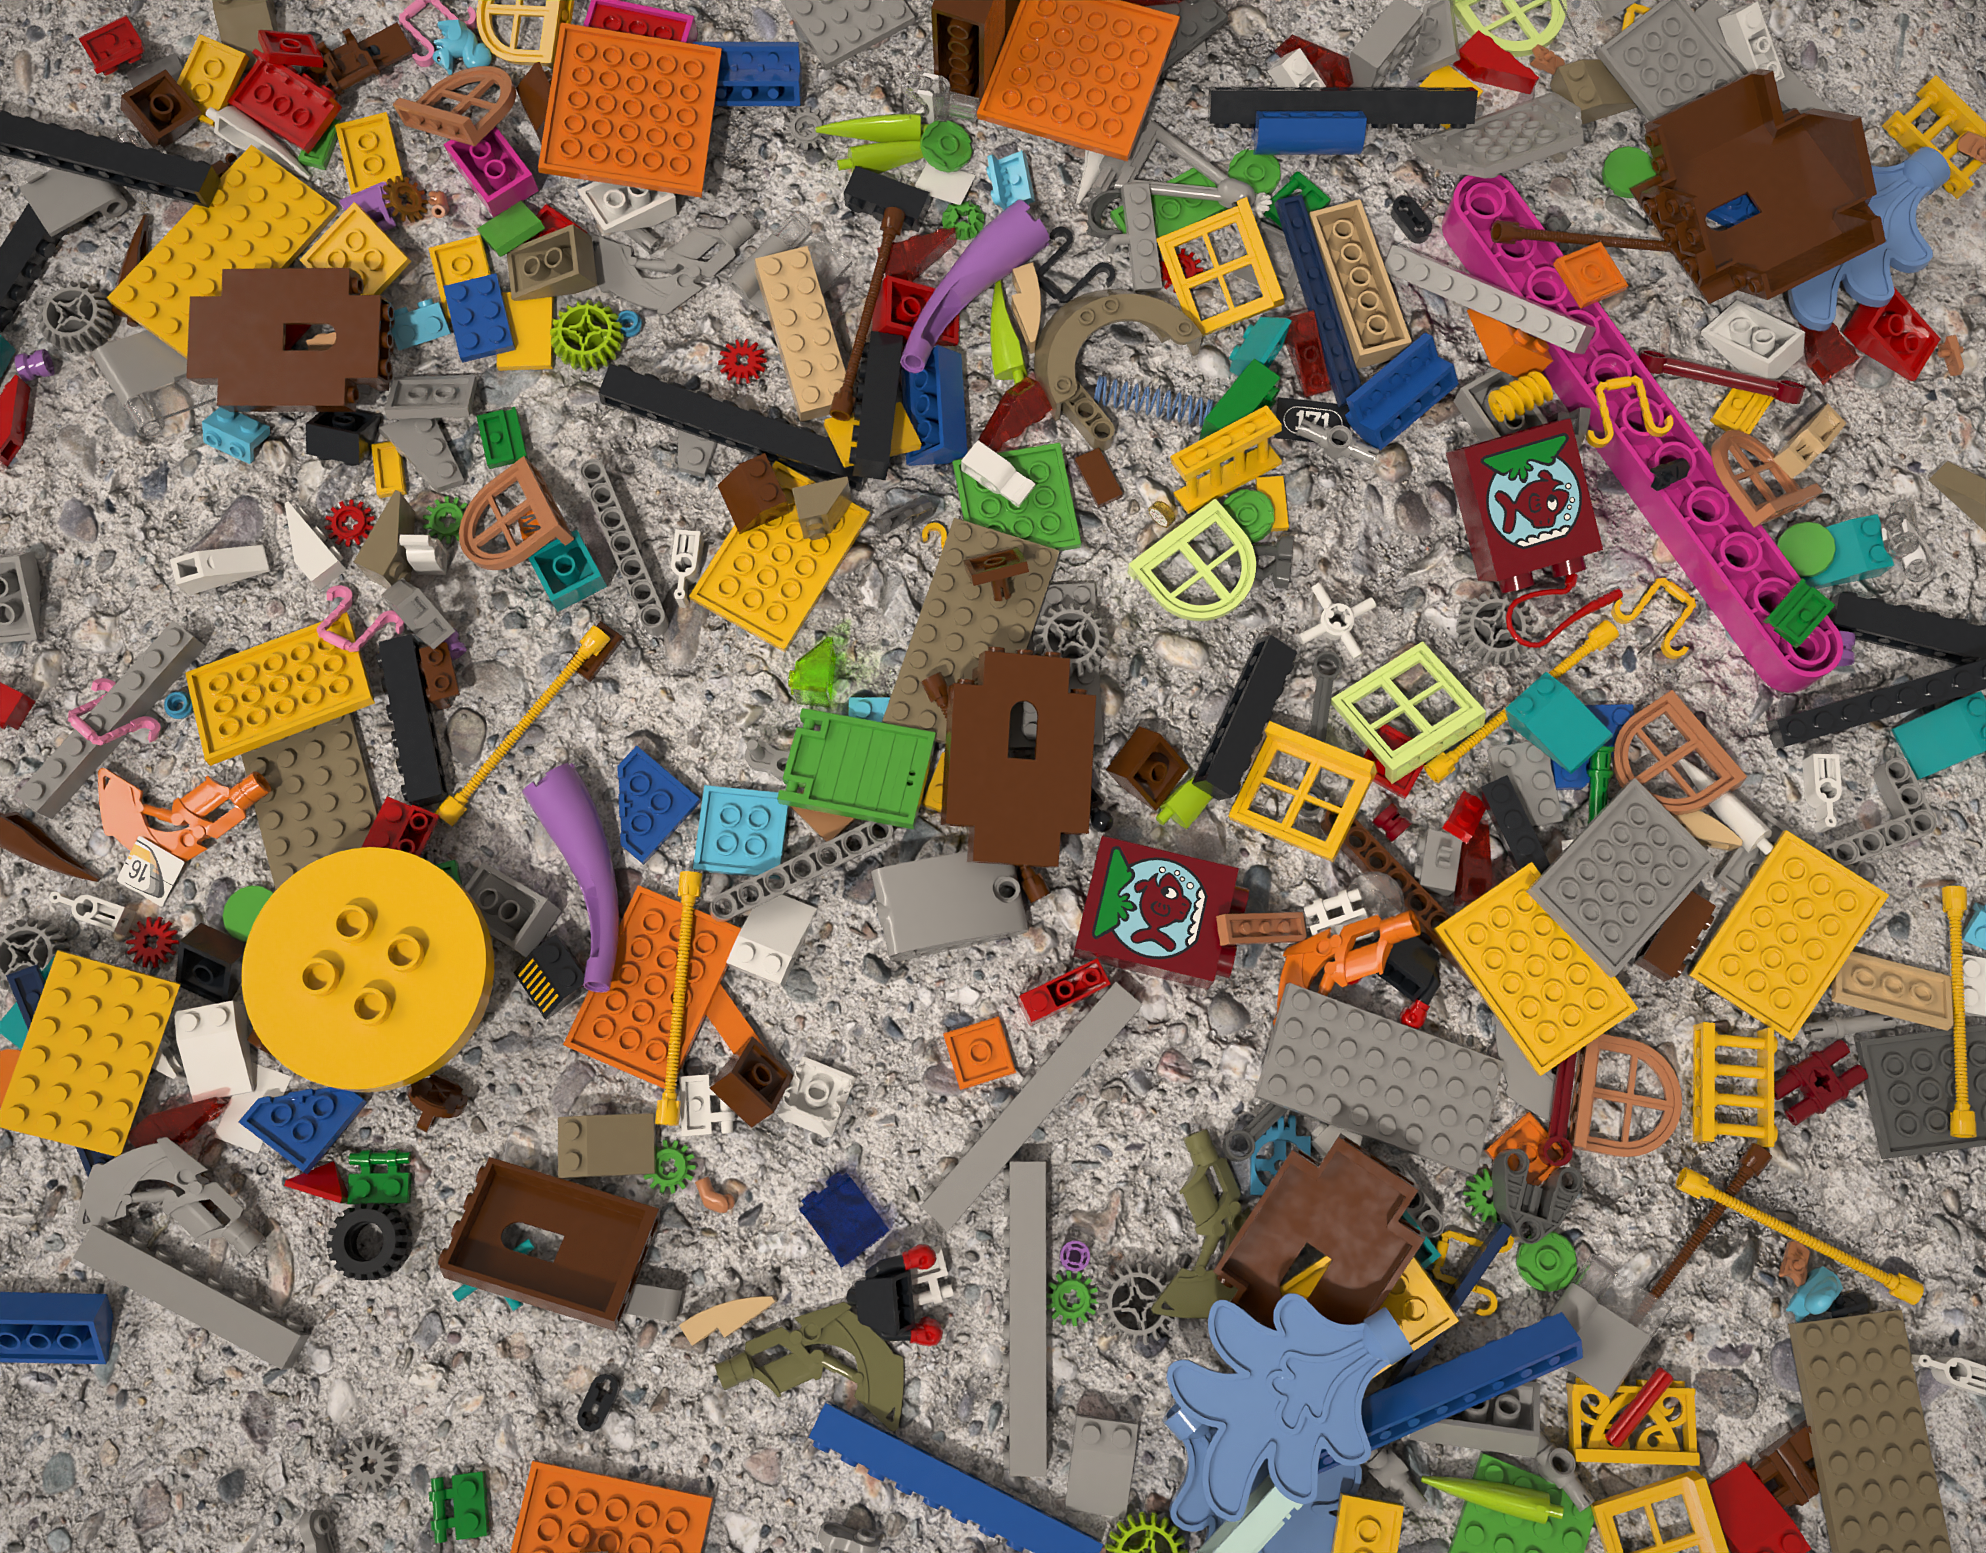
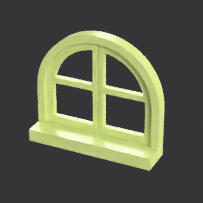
M1452 0L1454 14L1471 37L1479 30L1484 35L1491 37L1497 45L1510 52L1514 57L1534 54L1532 49L1537 44L1545 48L1550 45L1559 34L1566 16V0H1535L1521 8L1515 0H1501L1510 14L1484 27L1470 8V6L1481 0ZM1549 1L1551 5V19L1548 26L1539 34L1525 13ZM1515 19L1528 37V40H1505L1493 35L1491 31Z
M1215 498L1130 562L1127 573L1134 581L1138 579L1158 604L1171 614L1191 621H1209L1231 613L1245 600L1255 578L1256 557L1247 535ZM1216 523L1234 546L1206 566L1188 543ZM1180 550L1198 573L1170 593L1152 573V570ZM1238 551L1241 560V576L1235 589L1229 593L1211 571ZM1203 578L1221 600L1209 605H1192L1180 601L1176 597Z

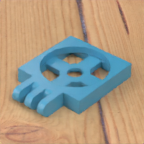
M1295 1115L1288 1116V1127H1284V1116L1276 1121V1127L1271 1126L1265 1132V1135H1262L1255 1142L1254 1153L1250 1156V1195L1264 1194L1267 1187L1259 1180L1256 1171H1268L1275 1177L1278 1172L1274 1167L1277 1160L1285 1161L1287 1158L1286 1142L1295 1144L1299 1149L1311 1156V1136H1296ZM1267 1142H1274V1155L1270 1159H1256L1257 1153Z

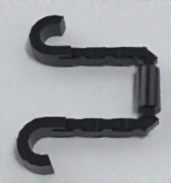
M1056 227L1051 231L1050 239L1055 240L1057 237H1064L1067 241L1036 272L1041 289L1054 300L1057 299L1059 303H1068L1089 281L1101 272L1107 273L1109 276L1106 279L1107 288L1112 286L1115 279V270L1112 265L1104 262L1096 264L1066 295H1062L1061 290L1047 278H1043L1042 275L1070 250L1073 243L1072 232L1066 227Z

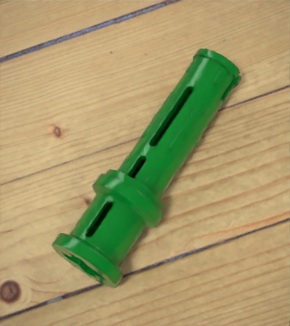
M1602 746L1590 757V769H1587L1588 777H1590L1588 824L1607 805L1609 778L1613 775V771L1610 770L1611 752L1615 751V747Z

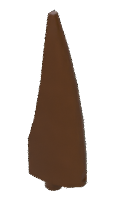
M147 215L143 216L132 237L119 272L116 287L148 254L149 217ZM112 304L111 312L114 315L127 317V325L131 327L138 326L136 321Z
M0 812V847L55 872L80 879L100 881L101 878L70 856L37 824L17 812L6 814Z

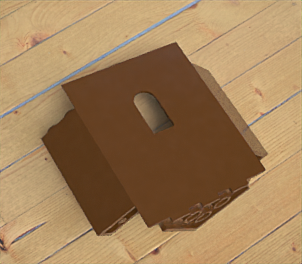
M1754 70L1644 124L1646 130L1645 141L1653 157L1651 165L1657 175L1629 188V190L1708 304L1737 290L1769 300L1886 242L1881 216L1875 215L1868 206L1872 196L1877 195L1861 116L1815 108L1803 114H1800L1797 108H1792L1783 113L1774 72L1771 70ZM1745 194L1750 197L1760 211L1759 214L1723 231L1711 229L1705 221L1706 215L1709 212Z

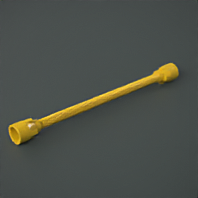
M1603 620L1588 633L1589 637L1584 641V645L1548 673L1555 679H1558L1590 652H1594L1597 649L1602 651L1619 637L1617 628L1610 621ZM1505 708L1469 736L1467 740L1459 744L1453 751H1449L1446 754L1441 752L1424 765L1427 775L1434 782L1440 783L1455 770L1454 765L1459 762V758L1508 720Z
M595 625L587 631L579 641L581 646L577 654L573 657V660H570L571 663L565 666L564 671H561L562 674H559V677L557 676L554 682L551 683L552 685H549L547 690L544 691L543 696L537 699L538 702L536 701L533 707L530 708L531 710H528L529 713H526L523 716L524 718H521L519 724H516L514 729L511 730L512 732L509 733L510 735L504 738L500 746L497 747L498 749H495V752H493V755L491 754L488 760L485 761L486 763H483L484 766H481V769L479 768L476 774L473 775L474 777H471L472 780H469V783H466L464 788L461 789L462 791L457 792L454 797L449 795L434 812L435 814L439 815L441 819L452 827L467 810L465 807L469 801L467 799H469L471 793L473 794L476 791V788L479 787L478 785H481L480 782H483V779L485 780L488 774L491 773L490 771H493L492 768L498 765L497 762L499 763L502 760V757L505 756L504 754H507L509 748L511 749L514 743L517 742L516 740H519L521 735L524 734L525 729L531 726L535 718L538 717L537 715H540V712H542V709L544 710L547 704L550 703L549 701H552L554 696L557 695L556 693L559 692L558 690H561L563 684L565 685L568 679L571 678L570 676H573L575 671L578 670L577 668H580L579 665H582V662L584 663V660L589 659L592 654L597 656L611 640L610 637Z
M682 871L679 873L678 896L682 897L683 914H681L682 925H680L679 933L681 936H679L677 973L675 974L677 977H675L676 984L674 985L676 987L674 988L673 996L674 1007H672L673 1014L671 1015L673 1018H671L670 1028L672 1029H670V1048H668L670 1052H668L669 1056H667L668 1067L666 1069L668 1071H666V1086L664 1087L666 1090L662 1093V1100H657L655 1124L679 1126L681 1101H677V1093L675 1091L677 1083L675 1082H677L676 1078L678 1077L677 1067L679 1064L677 1063H679V1044H681L680 1037L682 1036L680 1034L682 1030L680 1029H682L681 1025H683L682 1014L684 1012L682 1010H684L683 1003L685 1000L683 999H685L684 995L686 994L685 984L687 983L686 973L688 972L686 969H688L687 962L689 961L687 958H689L690 948L688 947H690L689 943L691 942V937L689 936H691L690 932H692L693 906L696 904V898L701 896L703 874L699 872Z
M1946 886L1942 888L1943 912L1947 913V918L1950 921L1951 982H1953L1951 985L1953 993L1952 1004H1954L1952 1005L1954 1015L1953 1040L1955 1041L1954 1067H1956L1955 1082H1957L1955 1083L1957 1102L1954 1104L1953 1112H1950V1136L1974 1138L1977 1137L1975 1112L1971 1111L1970 1104L1967 1102L1969 1099L1967 1098L1968 1087H1966L1968 1086V1073L1966 1072L1967 1057H1965L1967 1056V1046H1965L1966 1021L1964 1020L1965 995L1963 994L1964 969L1962 965L1963 944L1961 936V920L1963 919L1964 911L1967 910V888L1963 886Z
M1684 1167L1678 1174L1675 1182L1676 1189L1697 1199L1703 1196L1722 1203V1205L1736 1210V1212L1746 1215L1754 1221L1760 1222L1855 1271L1883 1283L1884 1287L1889 1289L1888 1293L1911 1305L1917 1304L1924 1292V1285L1900 1272L1898 1275L1883 1272L1798 1228L1792 1227L1735 1197L1729 1196V1194L1715 1189L1714 1185L1708 1183V1177L1688 1167Z

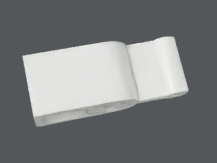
M978 440L961 460V470L993 493L1001 494L1017 507H1020L1035 488L1033 481L1021 475L1011 463Z
M675 529L671 568L678 581V588L675 590L674 596L680 608H687L689 605L687 598L688 587L694 584L700 575L704 539L700 531Z
M400 535V545L405 547L407 560L418 575H446L448 551L439 539L431 538L430 535Z
M1812 754L1802 760L1805 799L1811 807L1816 809V823L1814 824L1816 832L1824 833L1835 827L1837 823L1836 818L1833 816V802L1840 798L1842 792L1839 754Z
M51 892L48 898L52 903L62 907H71L75 918L123 936L127 935L136 914L133 910L91 895H81L73 901L69 896L59 892ZM90 907H92V908H93V910H92V912H91V913H90V912H88V911H89V909H90Z
M1911 1353V1363L1913 1366L1930 1368L1936 1381L1986 1397V1366L1963 1358L1940 1356L1935 1360H1931L1928 1355ZM1950 1366L1953 1367V1375L1949 1373Z

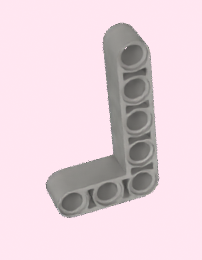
M1892 758L1876 767L1873 774L1874 781L1894 820L1817 850L1844 867H1848L1934 832L1937 826L1936 817L1910 765L1904 759ZM1889 768L1894 771L1895 778L1889 774ZM1901 794L1907 797L1908 804L1902 800ZM1914 820L1920 823L1921 830L1916 828ZM1889 830L1895 834V840L1889 836ZM1863 839L1869 843L1870 850L1864 847ZM1837 849L1843 852L1844 860L1838 857Z

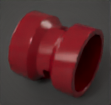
M1391 803L1372 821L1377 828H1382L1386 832V837L1391 843L1413 824L1407 817H1402L1399 814V808L1394 803Z

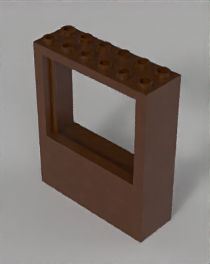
M934 0L931 7L934 75L939 76L942 104L974 114L977 113L1020 0Z

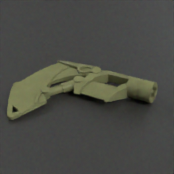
M1207 1128L1182 1138L1190 1153L1194 1167H1192L1187 1181L1179 1191L1180 1194L1183 1193L1197 1226L1195 1228L1196 1233L1206 1236L1201 1247L1202 1251L1196 1265L1191 1271L1185 1268H1181L1152 1305L1151 1310L1154 1314L1178 1318H1209L1210 1309L1216 1301H1230L1238 1291L1234 1286L1229 1288L1217 1279L1218 1275L1213 1272L1214 1269L1205 1270L1211 1255L1215 1252L1220 1237L1225 1233L1224 1255L1251 1214L1249 1206L1243 1212L1241 1211L1242 1207L1238 1202L1241 1195L1226 1158L1219 1157ZM1210 1166H1213L1223 1190L1218 1203L1205 1174ZM1165 1302L1173 1310L1162 1309L1161 1306Z
M841 1302L794 1317L802 1327L798 1330H793L791 1333L781 1326L747 1341L744 1352L715 1364V1369L724 1390L754 1378L769 1387L777 1397H781L780 1393L813 1378L815 1381L821 1379L824 1367L857 1383L858 1387L854 1397L889 1430L896 1431L899 1427L903 1399V1358L900 1355L893 1354L886 1342L875 1334L870 1327L860 1324L858 1316L849 1310L852 1306ZM778 1344L792 1352L759 1368L755 1366L752 1359L753 1355ZM829 1344L842 1348L855 1356L858 1371L841 1363V1360L820 1349H815L809 1354L805 1346ZM895 1407L894 1420L891 1422L886 1416Z

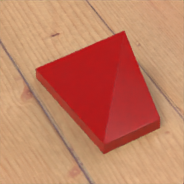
M334 1161L312 1169L308 1174L302 1173L287 1179L284 1184L286 1187L337 1203L347 1204L348 1190Z

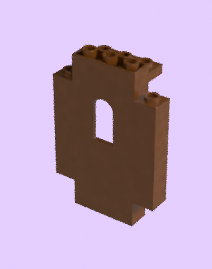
M351 268L222 269L221 296H190L186 378L199 385H218L217 406L229 412H356V403L359 401L357 385H369L378 391H389V383L393 378L390 357L394 352L393 336L391 333L395 325L394 308L392 303L381 295H360L364 289L361 275ZM328 324L335 329L336 340L333 346L327 350L285 351L286 325Z
M988 647V651L979 654V666L973 669L972 680L958 679L957 683L949 686L940 825L969 827L967 862L1047 868L1059 867L1060 834H1089L1096 695H1087L1088 690L1070 689V693H1068L1070 658H1061V653L1045 652L1044 656L1033 655L1034 651L1019 649L1016 650V653H1005V648ZM1017 702H1028L1034 706L1037 712L1035 760L1008 758L1010 712Z
M1340 1133L1321 1163L1294 1146L1213 1272L1218 1275L1217 1279L1229 1288L1234 1286L1238 1289L1230 1302L1242 1308L1260 1324L1277 1330L1273 1316L1277 1302L1283 1297L1280 1289L1281 1281L1305 1244L1308 1243L1332 1259V1262L1306 1300L1322 1316L1333 1322L1348 1325L1362 1323L1364 1319L1379 1310L1425 1240L1426 1234L1401 1218L1418 1192L1419 1185L1342 1133Z

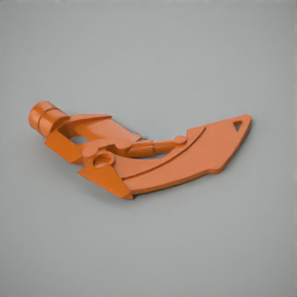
M100 768L98 771L99 805L104 833L107 836H114L130 851L137 838L141 836L181 859L184 863L208 849L202 844L203 840L210 837L218 839L246 818V809L270 793L271 786L263 775L256 771L233 787L221 784L207 775L205 777L206 780L181 799L179 797L173 801L172 810L143 803V791L109 769ZM106 776H107L108 778H110V780H109L107 786H106V779H105ZM229 798L235 805L233 809L215 822L205 818L207 814ZM146 815L157 817L159 820L176 826H186L188 824L190 826L179 831L164 832L150 827Z
M1408 910L1382 919L1377 914L1345 925L1340 935L1336 934L1331 937V928L1288 947L1283 954L1286 960L1280 977L1277 1014L1286 984L1292 983L1309 990L1313 979L1324 965L1325 973L1318 987V993L1324 996H1328V993H1331L1335 982L1341 987L1348 986V982L1378 972L1380 975L1383 974L1393 944L1421 934L1420 924L1415 913L1412 910ZM1378 930L1380 931L1378 942L1353 950L1356 938Z

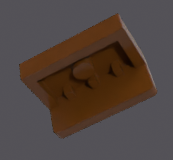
M442 642L435 649L429 646L420 648L421 661H419V667L423 677H426L428 686L425 687L428 701L434 703L440 710L450 708L449 698L459 696L460 690L449 645L446 642Z

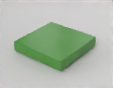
M519 201L477 228V231L497 255L502 257L544 230L545 227L538 217L522 201Z

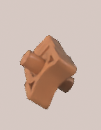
M1539 44L1532 49L1535 59L1530 65L1539 70H1544L1554 75L1558 67L1565 65L1564 59Z
M1971 131L1966 132L1959 138L1958 150L1986 164V138Z
M1956 335L1946 336L1945 343L1938 344V357L1944 358L1950 376L1961 375L1964 370L1961 357L1964 348L1959 346Z
M1797 1241L1787 1243L1783 1262H1781L1779 1277H1790L1797 1287L1804 1285L1806 1282L1810 1251L1802 1243Z

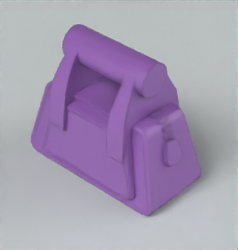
M380 182L343 198L339 202L344 211L353 202L359 204L384 232L396 227V223L392 218L395 208H386L385 204L391 201L382 198V194H387L382 188L383 185L388 186L386 182Z

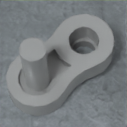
M751 739L747 742L745 760L753 770L767 772L783 781L784 771H782V767L787 764L790 752L777 750L765 742Z
M321 1510L306 1512L300 1518L299 1532L304 1542L306 1553H335L329 1536L330 1520Z
M834 1522L823 1523L818 1535L819 1542L825 1546L823 1553H836L837 1549L849 1553H878L880 1547V1540L872 1530L862 1528L857 1531Z

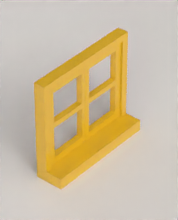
M1247 197L1236 201V207L1156 239L1182 311L1197 326L1203 336L1285 304L1281 288ZM1236 223L1248 255L1219 266L1208 234ZM1203 236L1214 268L1185 279L1174 248ZM1252 265L1263 297L1234 308L1223 276ZM1218 278L1229 310L1201 321L1189 289Z
M1269 721L1265 729L1267 738L1228 817L1234 822L1334 863L1377 773L1375 762ZM1277 751L1310 763L1298 790L1265 777ZM1321 768L1354 781L1342 808L1308 795ZM1262 783L1295 796L1282 823L1249 810ZM1305 801L1339 814L1326 842L1292 828Z
M1694 1470L1590 1504L1605 1553H1623L1612 1516L1640 1507H1644L1655 1545L1630 1553H1675L1698 1545L1700 1553H1729L1706 1478ZM1682 1494L1693 1532L1662 1542L1651 1504Z

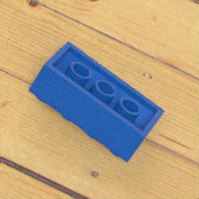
M937 345L933 347L927 363L921 372H909L901 365L903 408L922 443L920 450L906 453V465L909 466L949 464L953 460L965 457L968 453L962 354Z
M0 1292V1362L107 1364L113 1324V1312L108 1295Z

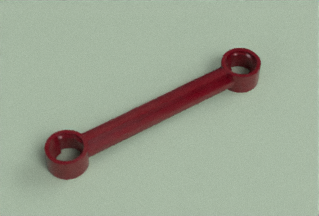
M1641 350L1639 355L1642 363L1653 374L1666 373L1763 394L1790 404H1800L1806 388L1804 385L1790 380L1780 379L1776 381L1675 359L1652 350Z
M1577 1052L1557 1065L1548 1137L1542 1139L1538 1145V1156L1548 1166L1566 1165L1573 1155L1572 1145L1566 1139ZM1559 1142L1563 1147V1157L1561 1160L1553 1162L1547 1155V1149H1550L1553 1143Z

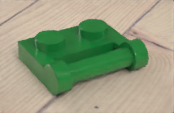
M1297 171L1290 177V181L1270 199L1272 204L1267 205L1270 209L1265 211L1263 215L1266 218H1271L1282 228L1274 203L1278 199L1289 197L1296 189L1302 190L1299 195L1302 194L1308 215L1309 212L1326 208L1330 204L1331 199Z

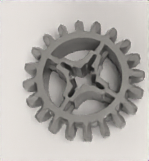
M71 281L69 287L60 283V290L51 289L52 295L50 297H43L45 305L38 306L41 313L36 315L39 322L37 326L43 333L44 339L56 349H62L69 354L72 351L81 354L83 348L91 352V346L93 344L101 346L99 340L101 338L109 339L106 331L114 329L110 322L115 320V317L111 312L112 305L106 295L101 293L97 287L89 286L83 281L79 285Z
M1493 592L1490 598L1484 593L1480 595L1479 600L1477 598L1471 599L1469 602L1470 606L1465 605L1462 609L1463 614L1457 619V622L1461 625H1458L1456 632L1463 635L1459 637L1458 643L1467 644L1463 651L1466 653L1471 650L1474 653L1471 657L1472 660H1476L1479 656L1482 658V665H1486L1491 660L1493 667H1497L1500 661L1506 666L1511 662V659L1517 661L1520 658V653L1524 654L1528 650V647L1520 645L1507 629L1506 614L1508 607L1512 603L1508 601V594H1503L1501 599H1499L1497 592ZM1516 606L1512 614V625L1522 639L1532 642L1533 637L1529 634L1533 632L1534 627L1528 625L1532 620V616L1523 615L1526 611V606L1520 608ZM1482 612H1495L1491 618L1484 616L1483 618L1476 617V615ZM1496 622V631L1499 632L1494 636V631H1492L1494 627H1490L1493 626V624ZM1476 633L1480 634L1483 637L1484 642L1480 640ZM1508 640L1514 642L1505 648H1494L1498 641L1507 642Z
M1073 602L1070 603L1067 610H1065V606L1062 603L1059 604L1058 613L1050 608L1048 610L1049 617L1044 615L1040 617L1042 625L1038 624L1035 626V632L1038 634L1033 636V642L1037 644L1034 647V652L1041 654L1040 656H1044L1045 652H1054L1048 643V635L1052 632L1055 634V639L1060 642L1056 652L1062 654L1061 658H1065L1069 654H1076L1081 657L1070 659L1069 679L1072 678L1073 671H1077V675L1082 677L1084 674L1083 668L1090 673L1093 672V664L1101 665L1102 659L1100 656H1106L1107 649L1105 646L1109 645V639L1104 637L1107 635L1108 629L1101 627L1103 619H1094L1096 614L1094 610H1091L1088 614L1085 613L1086 606L1084 604L1080 606V610H1075ZM1075 622L1076 624L1074 626L1067 627L1062 623ZM1086 628L1090 631L1094 640L1092 649L1087 646V642L1082 638ZM1076 636V642L1071 641L1069 644H1066V638L1070 640Z
M28 918L27 921L20 919L16 921V926L12 924L6 925L7 933L0 932V988L8 990L10 994H13L6 975L39 964L42 971L56 955L57 950L66 952L72 948L70 944L64 943L68 937L64 933H59L60 928L58 926L50 925V922L44 919L40 921L36 918ZM38 935L34 940L31 939L28 943L24 945L20 944V942L30 936Z
M1130 1262L1125 1263L1126 1273L1123 1274L1119 1267H1115L1114 1272L1118 1276L1115 1280L1108 1274L1105 1276L1106 1281L1111 1283L1109 1288L1104 1285L1099 1286L1098 1289L1100 1291L1106 1292V1297H1096V1302L1105 1303V1308L1098 1309L1097 1314L1103 1315L1107 1313L1108 1318L1104 1319L1101 1324L1103 1327L1108 1326L1110 1323L1114 1325L1109 1331L1111 1336H1114L1120 1330L1122 1332L1119 1337L1120 1342L1124 1343L1127 1336L1131 1335V1345L1136 1346L1138 1336H1141L1143 1344L1148 1345V1334L1151 1333L1157 1341L1160 1339V1335L1156 1331L1159 1327L1166 1333L1169 1331L1168 1326L1163 1324L1164 1320L1175 1321V1317L1158 1315L1151 1325L1147 1327L1146 1324L1147 1309L1154 1304L1171 1280L1162 1284L1160 1280L1164 1277L1165 1273L1159 1271L1154 1277L1152 1275L1154 1265L1152 1264L1147 1267L1146 1272H1143L1142 1262H1137L1136 1271H1132ZM1135 1277H1141L1150 1281L1159 1293L1154 1295L1142 1294ZM1127 1280V1298L1124 1301L1112 1304L1115 1290L1123 1281ZM1134 1291L1139 1299H1152V1301L1145 1302L1144 1307H1142L1139 1313H1137L1135 1308H1122L1123 1305L1129 1304V1300H1132L1131 1297L1134 1296ZM1165 1302L1161 1306L1162 1309L1173 1310ZM1131 1312L1135 1322H1137L1138 1329H1129L1123 1326L1117 1320L1114 1313Z

